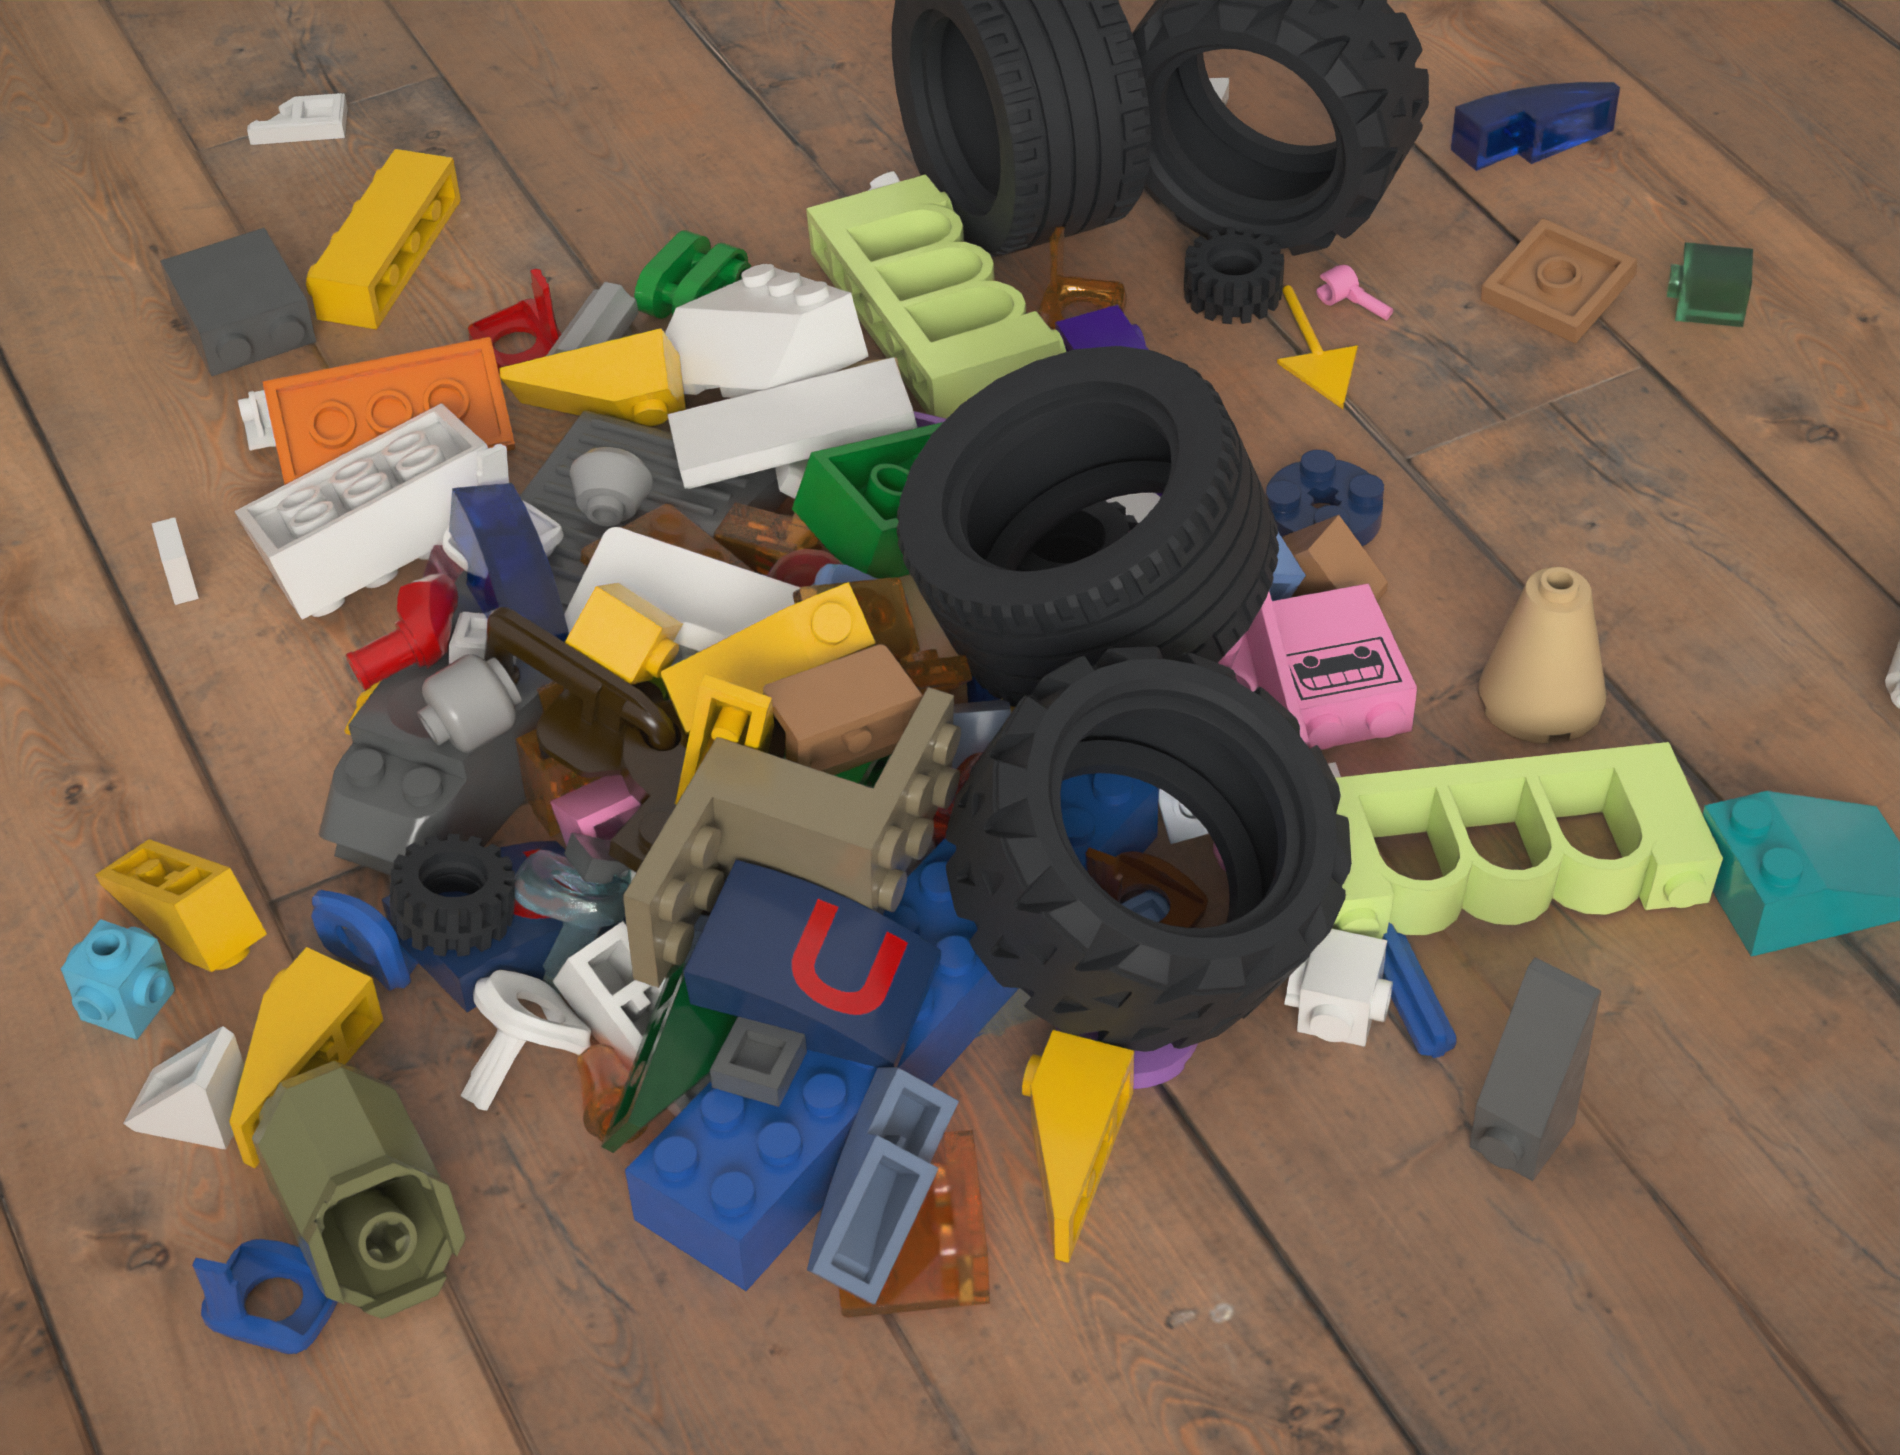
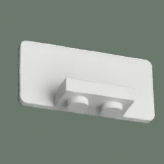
M612 527L604 533L561 620V627L564 635L568 637L595 587L620 583L683 623L674 642L679 644V651L671 664L673 666L788 606L813 597L814 592L623 528Z

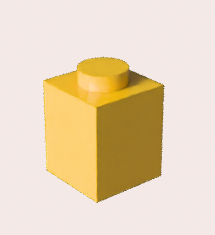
M620 583L599 585L592 592L565 643L633 685L652 680L654 676L660 678V672L671 666L679 651V644L674 642L683 623Z

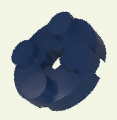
M1311 450L1304 453L1300 462L1292 463L1279 470L1267 485L1266 498L1275 516L1274 520L1281 537L1340 515L1363 547L1373 540L1381 528L1384 495L1383 481L1359 466L1346 461L1336 460L1335 456L1328 451ZM1318 503L1330 504V505H1324V506L1320 507L1319 509L1313 507L1314 504H1318Z

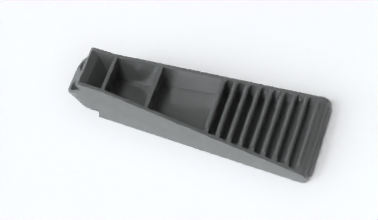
M588 410L583 411L518 498L531 504L559 523L564 537L549 557L518 577L503 584L494 586L483 583L464 570L455 582L459 600L458 607L453 615L450 640L460 612L491 614L496 608L508 607L565 643L567 637L563 633L561 620L604 533L612 527L623 528L724 562L722 548L724 529L729 526L756 534L788 497V495L779 490L775 467L685 489L671 432L610 415H603ZM613 447L636 455L645 464L653 478L652 489L634 516L614 526H603L588 519L587 515L581 512L576 503L570 479V468L574 460L594 448ZM496 531L489 536L481 549L486 555L493 558L509 559L528 544L529 540L524 534L517 531ZM449 649L429 669L425 666L419 668L415 663L383 679L348 725L353 743L342 756L334 770L318 833L319 836L337 844L335 857L391 875V869L394 868V860L398 854L405 856L406 847L414 842L421 847L424 846L426 837L436 835L439 841H445L448 834H460V841L468 842L471 836L482 838V846L484 847L546 776L543 773L539 744L536 738L537 723L543 712L566 688L517 658L515 665L519 668L521 675L519 682L515 686L522 702L515 706V725L476 751L465 753L456 749L449 740L438 746L424 728L417 714V711L427 706L422 695L423 682L449 665Z

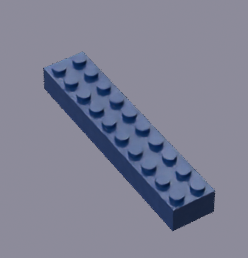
M1106 773L1085 774L1062 781L1060 798L1063 823L1071 846L1085 869V852L1089 847L1116 857L1122 852L1137 851L1143 853L1157 838L1159 788L1139 779ZM946 838L907 877L905 891L897 909L894 912L885 910L883 913L887 918L911 930L941 950V960L897 1066L931 1086L1020 989L1000 985L971 947L969 940L978 929L974 921L959 918L955 912L946 874V864L955 853L956 845L946 841ZM807 1050L779 1107L712 1088L710 1081L625 1169L634 1220L736 1286L747 1291L824 1206L840 1155L858 1110L877 1071V1067Z

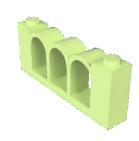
M926 174L806 208L812 256L836 288L851 293L859 321L886 358L897 357L902 380L927 414L947 419L962 403L996 379L1036 360L1066 352L1063 339L1056 329L1051 330L1036 311L1026 314V303L1022 293L1011 285L995 281L994 263L991 255L980 246L964 242L963 224L960 216L953 212L949 196L946 192H939Z
M1669 742L1336 777L1335 779L1341 794L1336 814L1348 817L1352 864L1350 873L1342 885V888L1346 890V898L1332 929L1382 939L1383 934L1387 933L1388 924L1392 923L1397 933L1403 935H1428L1446 929L1458 919L1462 908L1475 918L1493 924L1518 925L1535 920L1548 909L1552 898L1564 907L1585 914L1607 915L1621 911L1631 905L1638 897L1645 910L1669 907L1686 908L1695 904L1709 903L1723 857ZM1603 812L1622 858L1615 860L1597 859L1582 854L1569 844L1556 818ZM1515 822L1533 867L1525 870H1510L1492 865L1479 856L1471 844L1466 827ZM1427 832L1443 877L1434 880H1414L1399 875L1386 865L1379 854L1374 838Z

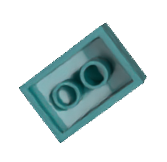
M1763 791L1704 806L1703 816L1723 857L1712 892L1751 957L1900 921V841L1877 806L1772 791Z

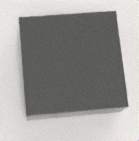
M738 1017L710 1069L712 1088L779 1107L807 1053L805 1034Z

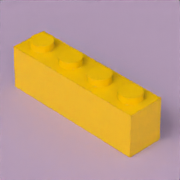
M394 149L383 167L376 171L372 183L361 199L354 203L350 215L339 231L332 235L330 243L322 256L308 271L306 289L308 294L312 296L317 320L375 330L379 328L461 201L453 158Z

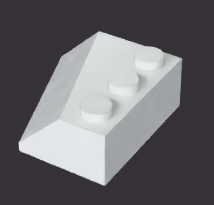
M761 264L751 267L741 274V280L677 307L665 332L680 356L684 394L697 395L705 389L720 387L722 397L734 398L833 373L869 357L850 292L829 286L826 282H817L802 277L799 273H790L775 268L772 264Z

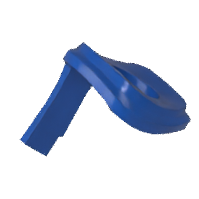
M319 890L312 897L314 909L311 917L323 946L332 954L344 958L369 972L388 991L395 988L405 989L411 983L410 974L418 962L399 944L397 933L389 921L373 906L361 899L332 891Z
M266 1239L250 1240L242 1243L231 1254L226 1264L201 1258H195L192 1264L205 1296L202 1302L201 1316L206 1326L223 1336L284 1354H297L306 1350L315 1341L338 1303L326 1298L319 1289L300 1247L281 1241ZM278 1277L290 1279L297 1283L303 1291V1298L299 1308L282 1321L275 1322L270 1319L249 1315L245 1308L248 1294L256 1285L267 1279Z

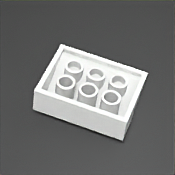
M441 403L234 512L301 619L303 620L310 615L314 617L324 616L342 606L345 602L344 597L365 586L367 588L379 587L391 581L398 574L400 567L415 559L427 560L445 552L443 550V537L447 528L458 518L483 504L476 477L478 470L477 452L486 450L488 446Z

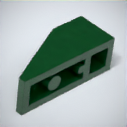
M695 945L690 949L684 962L679 966L674 965L666 976L601 1145L602 1148L612 1153L621 1148L710 1074V1069L738 1016L690 1004L683 971Z

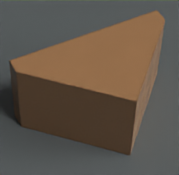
M1340 515L1282 537L1306 575L1291 597L1369 584L1377 602L1386 593L1388 581Z

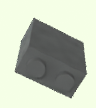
M265 228L160 260L172 305L211 377L316 342L307 299Z

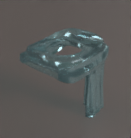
M539 850L531 854L521 864L515 874V900L523 907L537 914L563 922L557 939L543 965V968L546 970L543 981L558 994H561L553 980L566 960L593 942L601 927L616 924L624 918L623 895L629 886V882L617 876H614L612 882H608V884L585 882L566 857L552 851ZM554 878L560 881L561 883L565 884L569 888L573 889L574 891L569 890L564 886L560 885L558 882L554 880Z

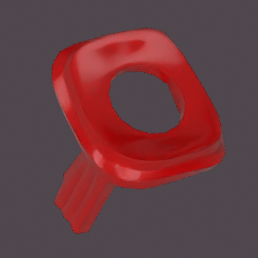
M540 269L530 270L531 285L535 299L521 300L517 304L497 311L468 326L469 341L486 337L491 338L499 375V368L546 357L562 335L557 327L550 287ZM514 332L529 333L536 338L535 344L530 349L517 354H505L494 348L495 343L501 337Z

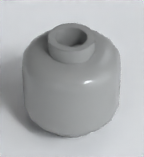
M467 654L431 675L423 682L422 695L427 706L417 711V714L424 728L438 746L449 740L456 749L465 753H471L515 725V706L520 704L522 699L510 676L496 658L493 657L485 661L478 655Z

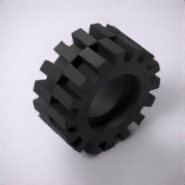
M1226 228V235L1220 236L1217 230L1208 232V240L1199 236L1194 240V246L1189 245L1186 250L1184 264V298L1186 303H1191V310L1196 314L1205 310V319L1214 321L1217 315L1223 316V324H1232V317H1240L1242 324L1251 323L1252 314L1259 320L1267 317L1268 309L1275 311L1279 300L1282 299L1284 253L1280 254L1281 247L1277 243L1270 244V237L1265 234L1255 239L1254 230L1245 229L1243 235H1236L1235 228Z

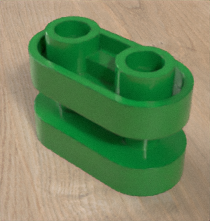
M688 230L680 231L641 271L634 293L638 311L659 319L666 318L671 313L673 316L677 307L741 280V274L751 268L746 251L723 242L716 244L711 249V243L706 236Z

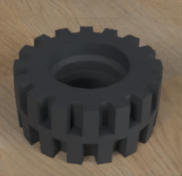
M448 834L445 841H439L437 836L434 835L426 837L422 847L415 842L407 846L405 856L398 854L394 860L390 882V919L392 926H397V934L403 941L412 937V947L423 951L427 946L434 947L433 955L446 956L447 950H456L457 956L470 955V947L476 946L480 952L491 948L492 938L500 941L507 933V926L512 925L515 904V871H512L510 858L508 856L501 857V849L493 843L485 848L482 846V838L471 836L467 842L460 841V834ZM459 891L470 895L462 897H445L438 894L443 892Z

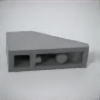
M1536 957L1527 967L1475 1109L1470 1148L1481 1153L1490 1163L1503 1169H1511L1533 1181L1575 1124L1601 990Z

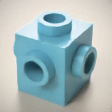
M101 919L84 940L77 943L71 949L66 962L60 968L72 997V1005L78 1012L80 1020L138 1040L175 991L158 939L141 928L129 927L127 929Z

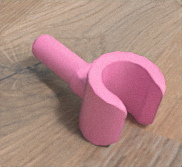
M1339 265L1320 275V278L1326 284L1317 288L1316 293L1324 304L1331 306L1348 298L1353 303H1358L1384 320H1388L1392 315L1393 308L1359 287L1358 278L1350 266Z

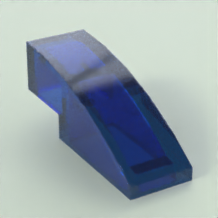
M1614 82L1547 84L1493 94L1455 106L1451 151L1475 171L1517 154L1530 164L1536 163L1614 131L1620 87Z
M512 483L452 488L449 533L468 562L466 585L486 618L488 619L491 612L496 608L508 607L565 643L569 636V631L551 567L538 532Z

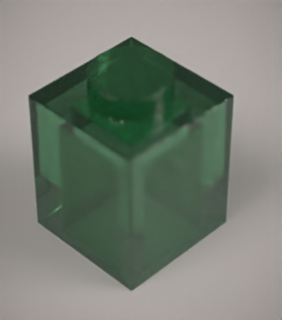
M1685 242L1681 265L1670 264L1666 297L1676 298L1675 321L1743 327L1752 286L1753 249Z

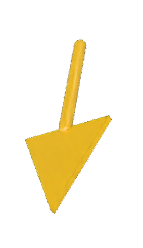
M1286 285L1282 292L1311 353L1277 359V364L1343 409L1358 345L1323 351L1293 288L1290 285Z

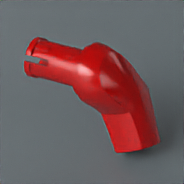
M444 573L432 574L401 586L397 597V614L399 618L395 622L397 629L354 652L351 651L345 654L353 673L364 691L415 663L419 668L425 666L429 669L448 652L453 615L458 607L459 600L457 586L450 577Z

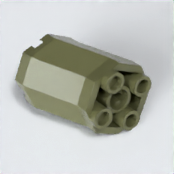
M332 1061L280 1082L274 1095L265 1101L259 1113L260 1123L252 1137V1141L269 1190L276 1197L319 1289L326 1298L344 1305V1302L360 1307L363 1312L380 1319L389 1317L437 1296L447 1278L443 1271L452 1253L457 1257L466 1236L449 1185L439 1176L396 1090L388 1083L369 1076L362 1070L346 1066L337 1061Z

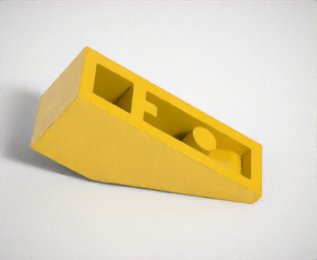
M662 328L499 368L501 380L522 404L579 416L583 411L588 410L646 426L660 425L667 421V414L686 410L680 356Z
M849 582L768 616L661 671L660 676L687 735L690 734L699 685L704 674L763 694V687L766 684L871 648L876 643Z
M704 674L696 699L675 802L676 805L716 737L768 753L774 730L771 697Z
M148 839L95 874L104 889L184 961L210 972L224 970L238 964L249 954V946L267 935L231 868Z
M308 947L302 951L288 968L282 969L274 977L269 989L263 994L229 1120L243 1163L254 1169L260 1163L252 1137L260 1123L259 1113L265 1101L274 1095L279 1083L332 1061L345 1065L384 1021L372 977Z
M1052 1030L1043 1055L1032 1054L1028 1061L1022 1083V1095L1031 1097V1128L1054 1257L1056 1260L1069 1263L1133 1095L1134 1050Z

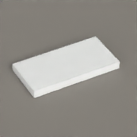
M894 357L667 414L685 489L809 459L811 452L917 428L914 411Z

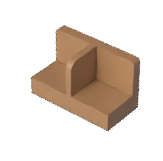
M881 644L766 684L763 687V695L772 698L773 715L786 732V760L831 775L842 773L892 754L923 697L889 649Z

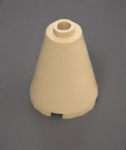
M1545 568L1529 577L1480 676L1478 686L1479 699L1481 697L1486 706V716L1492 724L1512 737L1532 743H1549L1550 735L1570 733L1569 740L1579 738L1598 724L1605 708L1606 686L1591 587L1582 575L1568 568Z

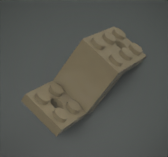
M930 687L927 688L874 788L716 737L623 895L633 979L659 988L672 964L679 966L684 962L692 946L694 926L703 910L712 911L735 860L769 868L808 881L845 896L882 915L885 910L894 912L905 891L907 873L905 871L912 858L921 860L924 857L933 834L934 821L932 819L939 807L949 808L958 788L960 771L952 768V763L960 742L961 728L953 725L954 695Z

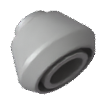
M599 447L591 449L574 460L570 468V479L578 508L587 515L589 520L599 525L614 526L632 518L652 489V475L642 460L636 455L619 448Z

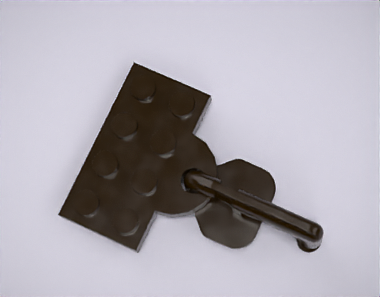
M508 607L496 608L491 612L487 620L484 660L488 661L493 657L496 658L506 670L514 685H517L521 673L514 664L513 656L566 688L543 712L538 720L536 738L540 748L548 756L582 777L593 778L622 775L629 793L642 805L611 839L608 854L637 873L676 807L675 802L689 734H685L671 699L664 701L659 687L650 681L633 685L629 684ZM774 716V730L768 754L784 758L786 732ZM703 910L701 915L710 916L711 911Z

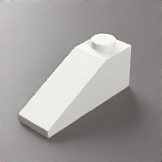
M622 921L569 957L553 980V983L580 1020L591 1029L592 1036L630 1072L666 978H664L659 988L633 979L627 926ZM709 1074L670 1106L668 1110L676 1117L711 1081V1075Z

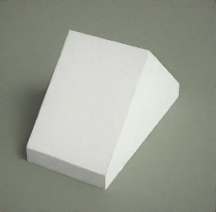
M222 1026L154 1067L123 1124L135 1132L226 1150L234 1135L229 1120L244 1068V1062L234 1033Z

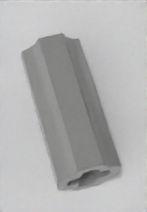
M604 282L600 289L592 291L546 356L622 338L638 315L636 299L631 297L622 285Z

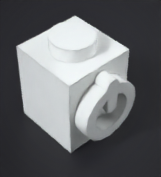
M1331 929L1326 938L1310 953L1309 958L1289 976L1284 1005L1299 1008L1297 1032L1315 1035L1330 1042L1342 1041L1365 1047L1372 1020L1385 1022L1390 1004L1393 981L1382 979L1387 940Z

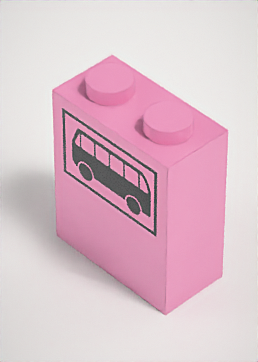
M1369 584L1272 601L1309 739L1307 746L1310 749L1318 745L1320 750L1333 746L1375 738H1387L1396 734L1412 732L1417 686Z

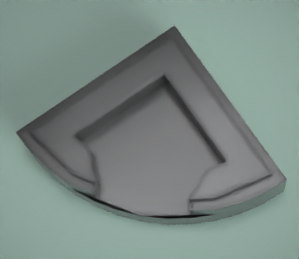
M571 833L564 854L585 882L608 884V882H612L614 875L622 879L628 875L630 870L608 855L610 840Z

